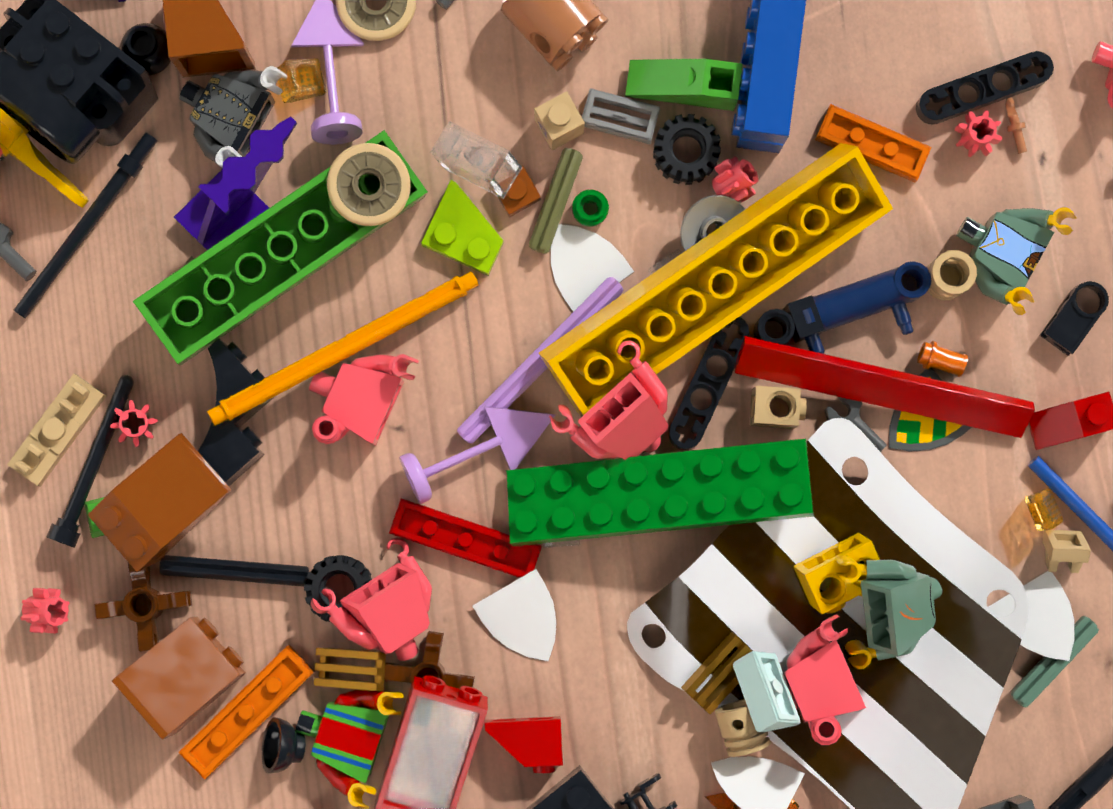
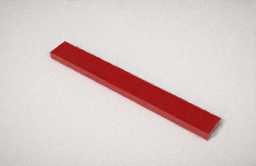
M744 336L735 363L736 374L1022 438L1035 411L1032 401Z

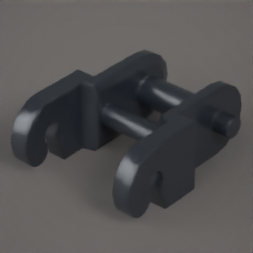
M657 773L652 778L642 781L638 784L639 790L631 795L626 792L623 794L624 799L619 803L621 805L627 804L629 809H638L634 799L641 796L648 809H656L646 795L645 788L661 779V775ZM673 801L667 807L664 806L660 809H675L678 805L676 801Z

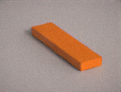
M287 645L178 753L205 780L315 670L290 645Z

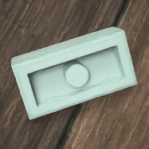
M751 651L733 663L734 671L757 732H768L796 726L801 723L775 653Z

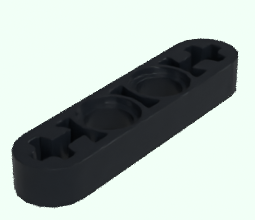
M1030 52L931 88L924 92L917 101L916 113L924 123L938 124L1043 85L1053 74V61L1044 52ZM1032 62L1034 66L1041 65L1043 68L1039 78L1036 73L1025 75L1020 80L1019 73L1027 70L1032 65ZM1004 73L1009 77L1011 86L1007 91H1000L994 87L992 83L994 74ZM963 85L972 86L977 92L976 101L973 103L963 102L958 95L959 87ZM948 96L950 97L951 103L943 105L939 109L938 115H936L934 110L927 111L926 106L930 102V98H932L934 103L946 100Z
M741 317L736 318L725 326V328H730L732 324L737 325V333L742 335L741 340L735 338L729 346V351H735L734 357L725 350L713 348L715 342L720 347L725 342L727 334L722 329L712 335L669 427V440L677 449L689 450L697 446L707 429L734 371L744 336L749 337L750 334L749 326ZM713 356L723 358L727 364L725 374L719 377L709 374L706 368L707 360ZM702 389L710 394L712 401L709 408L698 410L693 407L690 398L694 391ZM686 409L692 415L704 417L705 419L702 424L695 420L691 428V432L695 434V439L688 438L685 443L679 441L680 434L675 430L677 426L683 428L690 417L682 415L683 410Z

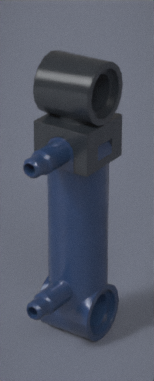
M915 261L906 262L900 267L831 291L788 303L783 310L771 309L765 312L755 323L753 330L754 338L785 345L793 336L795 343L805 340L809 351L824 354L825 350L819 336L822 332L888 309H892L902 334H910L913 332V327L906 303H912L926 294L931 285V274L927 267ZM908 274L915 278L917 281L916 291H909L903 287L901 282L902 275ZM766 322H778L783 329L782 337L774 339L768 336L765 332Z

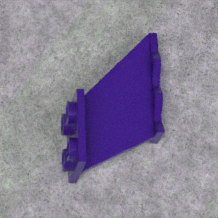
M291 116L277 124L272 130H255L250 135V152L245 157H228L223 162V169L208 184H200L198 186L200 191L174 216L206 250H209L269 209L255 192L271 165L279 163L284 158V144L297 125V122Z

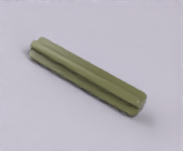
M564 148L562 150L529 242V247L536 252L547 254L551 248L583 159L582 154L575 149Z

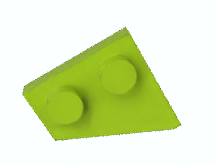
M450 180L421 245L489 276L504 244V240L455 181Z

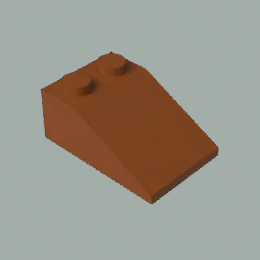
M180 433L111 490L88 516L135 571L139 572L159 562L231 489L188 439Z

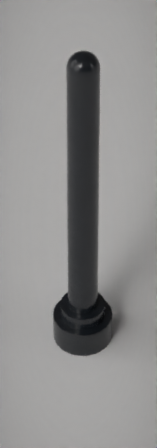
M124 375L119 379L62 518L58 517L56 524H51L46 536L47 538L75 548L80 537V533L77 532L80 525L77 524V521L115 429L110 428V425L118 423L120 416L116 414L114 409L118 408L123 411L134 385V380L131 376Z

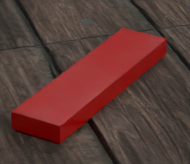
M402 498L389 534L518 578L525 576L535 569L542 546L538 544L512 546L509 534Z

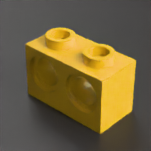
M860 533L793 566L809 604L821 614L837 612L845 607L847 601L857 596H862L861 581L866 579V576H860L854 583H846L841 580L836 573L845 574L849 572L851 565H839L836 562L838 557L843 555L849 556L857 563L864 560V564H866V560H880L872 541ZM831 577L829 588L820 592L819 588L822 581Z

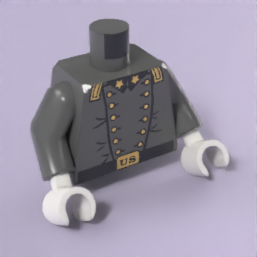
M269 66L264 71L228 72L224 76L214 74L206 88L190 80L187 81L181 90L179 99L194 107L189 119L195 126L193 135L204 155L217 163L222 169L223 162L228 157H245L250 149V135L255 130L261 129L275 104L271 93L266 90L280 95L283 90L276 86V83L280 78L286 79L288 76L276 67Z

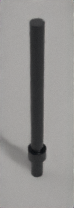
M145 132L129 155L124 154L117 164L119 169L14 308L17 314L25 319L129 179L131 177L136 178L142 170L143 166L141 163L158 140Z

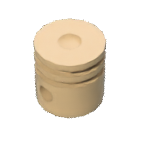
M949 250L939 255L927 266L932 280L927 292L933 298L944 301L952 300L968 291L977 277V268L973 259L967 253L959 250Z
M745 699L730 702L715 710L722 737L726 738L724 744L725 747H728L726 749L728 756L748 755L760 751L771 744L770 738L766 737L768 732L756 731Z

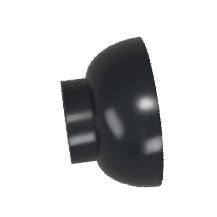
M141 23L131 27L124 34L120 50L145 68L148 76L160 73L171 62L168 55L166 31L161 27L151 23Z
M273 717L265 729L262 742V764L266 773L284 771L292 763H300L304 757L306 747L305 735L297 733L289 722L281 718Z

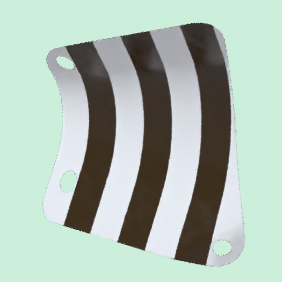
M834 418L824 422L807 441L814 516L729 525L686 571L631 612L627 621L628 637L634 650L644 662L667 682L683 690L681 687L731 632L736 634L752 651L775 653L784 673L788 670L786 666L787 658L798 642L820 627L821 623L827 618L839 615V618L833 620L832 628L837 633L846 628L848 629V633L839 638L837 642L866 708L836 716L842 731L838 741L831 745H821L814 741L808 722L804 723L798 709L796 710L800 718V724L768 731L766 737H769L770 741L817 777L850 809H958L1029 618L1027 595L1023 584L1009 568L963 533L922 497L850 420ZM850 457H858L867 465L868 477L861 485H852L843 477L842 466L845 460ZM857 533L872 541L880 560H896L909 564L916 569V572L936 579L942 588L941 596L934 600L935 625L920 638L914 650L908 655L879 661L877 657L872 658L870 664L864 669H857L851 665L848 658L856 655H849L845 649V645L851 640H860L868 648L862 596H857L847 601L845 607L837 612L821 614L809 604L793 567ZM864 560L858 562V564H864ZM831 577L822 581L819 588L820 592L829 588ZM1004 590L1011 594L1015 601V609L1011 615L997 617L990 612L987 607V597L992 591ZM656 624L664 630L666 639L661 646L651 648L644 642L641 633L645 625ZM736 646L724 658V660L714 669V671L705 679V681L695 690L697 693L713 677L712 674L718 669V667L720 665H724V663L738 649ZM740 684L730 692L718 708L730 702L745 699Z

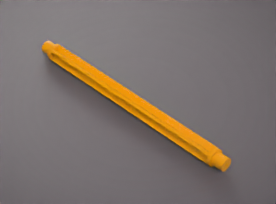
M470 271L461 277L455 276L444 284L428 291L423 296L411 300L347 334L340 340L328 344L264 378L259 383L251 385L225 400L219 401L220 405L207 411L214 426L227 419L232 421L235 417L425 317V315L444 307L460 297L466 296L469 290L479 286L475 275Z

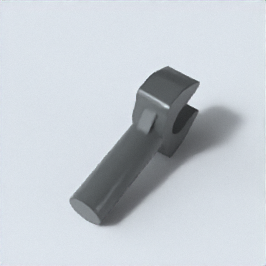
M0 223V257L25 281H29L35 276L37 271L10 245L13 231L3 223Z
M838 397L842 404L848 408L846 417H840L831 407L825 409L827 421L834 418L850 420L880 452L887 446L860 418L859 410L862 402Z

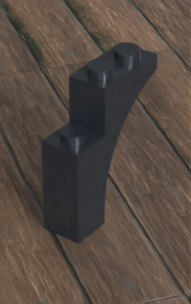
M218 339L208 347L216 375L215 407L220 405L219 401L225 400L265 378L258 369L251 373L242 363L247 359V356L233 341L226 345V343ZM273 398L235 417L232 421L227 419L216 426L211 422L208 433L198 452L228 486L265 455L258 448L263 443L250 427L247 426L242 430L241 426Z

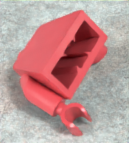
M380 354L356 358L351 364L343 363L337 377L325 372L314 375L309 390L327 398L322 409L325 415L317 418L313 423L312 431L314 437L321 443L331 444L339 441L350 430L376 446L404 384L402 378L407 380H414L415 378L414 375L406 372L408 365L412 362L418 364L419 361L405 354H400L396 357Z
M839 615L827 618L821 623L820 627L798 642L787 658L786 666L788 670L783 673L796 709L799 710L804 723L808 722L814 741L821 745H831L840 738L842 729L836 716L866 708L837 642L839 638L848 633V629L846 628L837 633L832 628L833 620L839 618Z

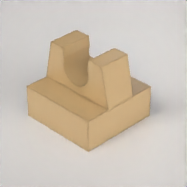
M1045 529L1042 543L1045 547V563L1048 571L1057 572L1059 562H1068L1071 573H1079L1082 564L1089 562L1091 552L1082 531Z

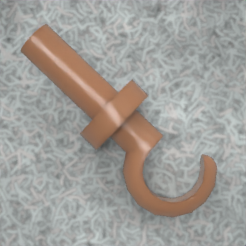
M1007 98L1006 110L1011 124L1007 126V131L1013 132L1018 154L1027 152L1022 129L1026 128L1025 122L1020 123L1014 100Z

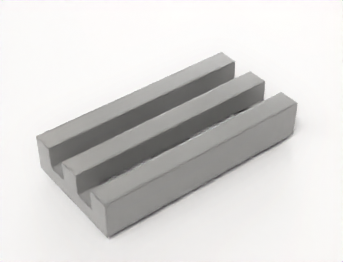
M590 88L582 119L585 122L586 128L651 144L660 107ZM596 100L651 115L650 120L594 106L593 103ZM590 114L645 128L647 131L643 132L590 118Z

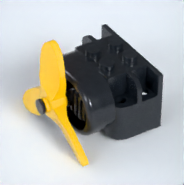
M25 0L16 11L7 8L3 13L7 21L0 28V148L2 149L3 156L7 157L10 154L33 172L47 180L76 205L84 208L89 202L87 197L46 159L26 134H29L62 160L75 164L95 142L103 146L119 144L159 98L145 68L57 0ZM1 156L0 161H3L5 158Z

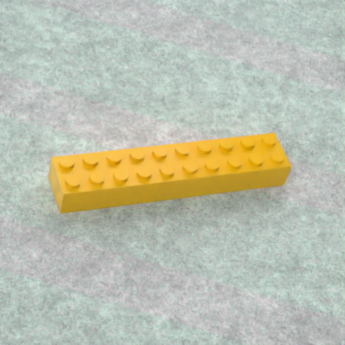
M840 143L538 354L577 413L583 416L634 369L629 361L635 356V349L631 345H626L622 348L621 355H619L617 350L621 343L625 341L635 342L640 348L639 360L641 362L647 361L655 374H658L893 210V207L858 146Z

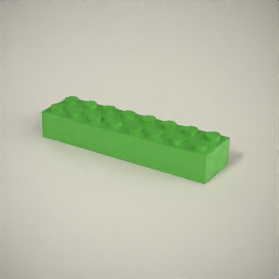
M385 130L366 142L389 148L401 158L408 170L411 186L410 194L405 207L397 216L425 198L428 191ZM329 167L136 298L133 303L176 363L181 366L387 223L377 226H362L342 217L332 205L328 195L327 177L330 170ZM366 174L358 180V187L365 195H373L378 192L380 183L375 176Z

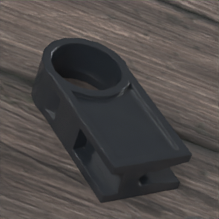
M1092 281L1075 286L1040 336L1067 356L1070 353L1073 354L1102 313L1107 309L1109 296L1106 289L1101 284ZM1081 288L1094 290L1100 300L1099 308L1095 313L1087 314L1078 307L1076 295Z

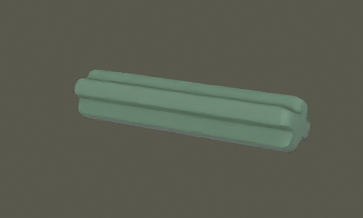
M1086 616L1080 617L1074 624L1075 640L1070 660L1065 661L1044 656L1011 691L1012 698L1019 705L1025 708L1028 707L1098 633L1099 629L1095 622Z

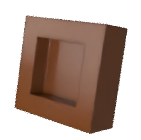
M524 166L491 183V187L509 218L541 200V196Z

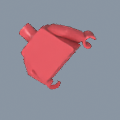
M633 341L621 343L617 353L621 355L622 348L626 345L633 346L635 356L629 362L634 369L578 420L580 426L574 423L571 411L565 405H558V408L567 417L566 420L558 422L552 416H549L552 428L556 432H568L571 434L570 439L592 458L614 459L620 457L626 460L629 457L639 456L643 451L653 452L660 446V436L668 429L669 425L663 417L667 411V389L647 361L641 362L639 360L640 348Z
M394 538L387 543V549H390V546L393 544H398L403 548L404 551L397 555L400 563L395 564L341 599L342 607L340 608L335 605L336 595L330 589H323L321 591L329 599V606L323 607L312 598L311 607L316 613H328L330 615L329 621L350 641L367 650L376 648L385 654L394 651L399 661H406L418 654L419 650L414 637L428 629L430 624L428 611L430 609L432 586L415 558L407 556L409 553L408 544L403 539Z

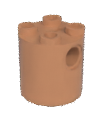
M503 0L501 8L502 13L556 71L561 70L569 63L573 57L571 53L577 48L581 52L588 49L598 38L596 33L608 22V18L591 0Z

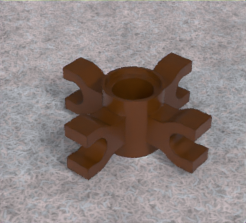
M128 563L132 590L127 593L124 600L94 604L96 619L126 615L127 618L137 624L139 652L147 651L159 643L155 619L162 614L163 610L192 606L191 591L161 595L159 591L151 588L150 566L136 572ZM142 594L147 595L152 602L151 611L145 616L141 615L136 609V601Z
M429 631L427 632L423 661L417 664L416 667L385 662L384 680L405 682L412 685L414 676L418 677L419 671L428 667L437 672L439 678L446 683L445 685L460 689L462 686L473 687L475 676L446 672L442 664L439 663L444 633ZM419 697L412 723L426 726L429 724L433 700Z

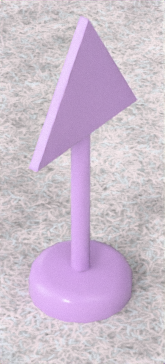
M315 0L291 47H323L330 113L324 114L313 121L311 124V136L318 143L337 145L360 138L363 131L361 120L350 113L339 112L332 47L364 46V43L344 26L338 15L337 8L331 0Z
M484 406L496 437L425 469H422L414 454L407 453L400 456L401 465L420 504L425 503L432 497L431 488L427 480L428 477L499 445L509 469L515 470L549 425V416L554 418L555 414Z

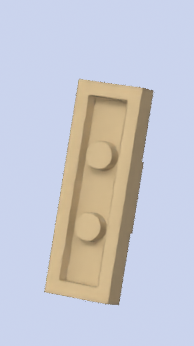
M73 373L7 465L35 485L41 487L106 398V395Z

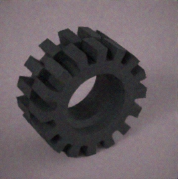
M680 114L675 116L673 121L669 119L665 122L664 127L660 128L655 139L653 159H656L655 165L658 170L661 169L663 171L662 176L666 179L669 177L674 179L673 183L679 184L681 181L685 182V185H692L693 181L698 183L703 181L707 175L709 176L713 172L721 153V147H719L721 140L719 134H715L716 128L713 124L708 126L706 124L707 119L703 117L700 120L695 119V114H688L684 118ZM681 137L694 138L701 147L700 157L691 163L679 161L673 153V144L677 139Z
M344 555L326 557L324 560L317 562L313 566L312 571L308 572L306 577L308 580L304 584V591H306L305 600L310 607L312 598L319 605L327 607L329 606V599L321 591L325 589L327 581L332 576L343 574L349 577L353 582L355 591L372 580V574L362 562L353 557ZM335 604L338 608L342 607V604ZM311 609L315 615L317 614L321 617L320 619L326 622L329 621L330 615L328 613L319 614Z

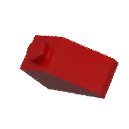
M1110 392L1034 412L1028 425L1035 449L1039 450L1113 430V402Z
M560 716L485 720V731L524 767H532L533 773L555 772V766H563Z

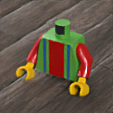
M357 689L342 693L335 701L327 703L323 716L304 710L300 714L295 731L316 738L311 756L316 758L317 768L334 788L348 797V801L352 806L368 809L369 806L365 805L362 801L364 792L376 794L374 787L361 784V782L366 783L370 778L389 715L401 714V711H395L392 706L394 698L404 697L401 692Z

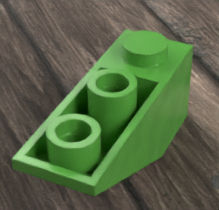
M712 59L630 60L625 97L734 111L739 98L743 64Z

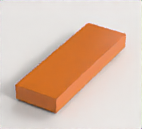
M832 104L828 107L815 138L816 141L833 148L840 143L858 146L866 162L914 183L918 180L932 148Z

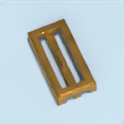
M731 632L681 688L711 715L739 684L733 663L752 650L736 634ZM736 646L738 649L724 663V665H720L718 667V669L712 674L713 677L697 693L695 690L705 681V679L714 671V669L724 660V658Z
M324 647L316 648V655L320 656V662L315 663V670L319 671V678H314V686L384 691L385 653ZM330 656L376 660V667L330 664ZM329 672L375 675V682L329 678Z

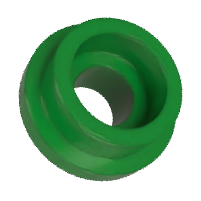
M596 190L580 192L572 204L574 218L577 222L587 227L601 224L606 219L609 211L606 197ZM587 203H593L597 207V212L593 215H588L584 212L583 207Z

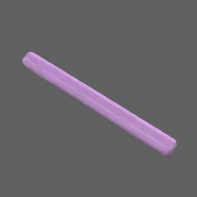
M608 277L458 428V434L467 443H474L491 426L484 406L507 409L548 368L538 353L617 299L624 290L621 284L613 277Z

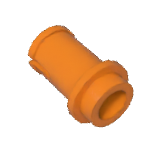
M935 341L922 344L917 363L923 364L924 369L928 370L930 367L954 374L957 377L962 376L968 361L966 354H960L939 347Z

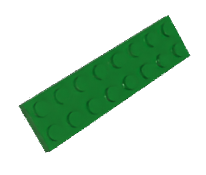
M806 438L629 457L626 460L618 458L506 470L509 534L512 546L814 516Z

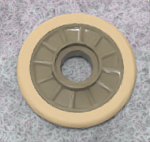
M336 0L338 15L344 26L354 35L370 41L387 40L400 34L411 22L416 9V0H387L386 5L382 9L375 11L367 7V0Z
M363 143L344 150L332 163L327 177V191L334 208L348 221L362 226H377L394 219L405 207L410 194V176L404 162L395 152L378 144ZM370 174L379 180L380 188L378 192L373 195H365L359 190L358 180L363 175Z

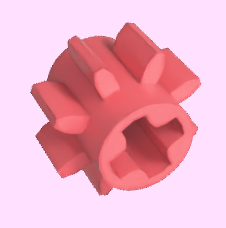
M988 110L978 117L972 111L968 112L965 116L967 124L959 123L955 127V131L961 133V139L956 146H964L969 150L968 157H972L979 150L987 156L992 152L990 143L998 144L1002 141V137L996 134L997 127L1001 124V121L994 122L989 118ZM975 128L980 129V136L983 137L981 140L976 138L977 132L974 130Z
M735 156L732 159L727 158L714 167L719 174L712 179V186L717 195L727 196L738 202H744L756 194L751 186L758 182V175L749 161L745 159L739 161Z
M130 400L129 410L123 412L118 408L114 409L116 414L120 416L119 423H112L110 428L121 429L123 433L118 439L120 443L124 442L127 437L133 438L135 447H139L140 437L145 435L150 439L154 438L148 429L149 425L158 423V419L147 418L146 414L150 409L148 404L141 410L135 409L133 400ZM133 413L137 415L138 419L145 420V425L138 428L139 433L132 434L130 428H124V422L130 421V414Z
M33 588V596L22 600V616L20 618L31 624L30 632L56 634L58 633L57 626L68 622V605L70 603L59 598L61 594L60 589Z

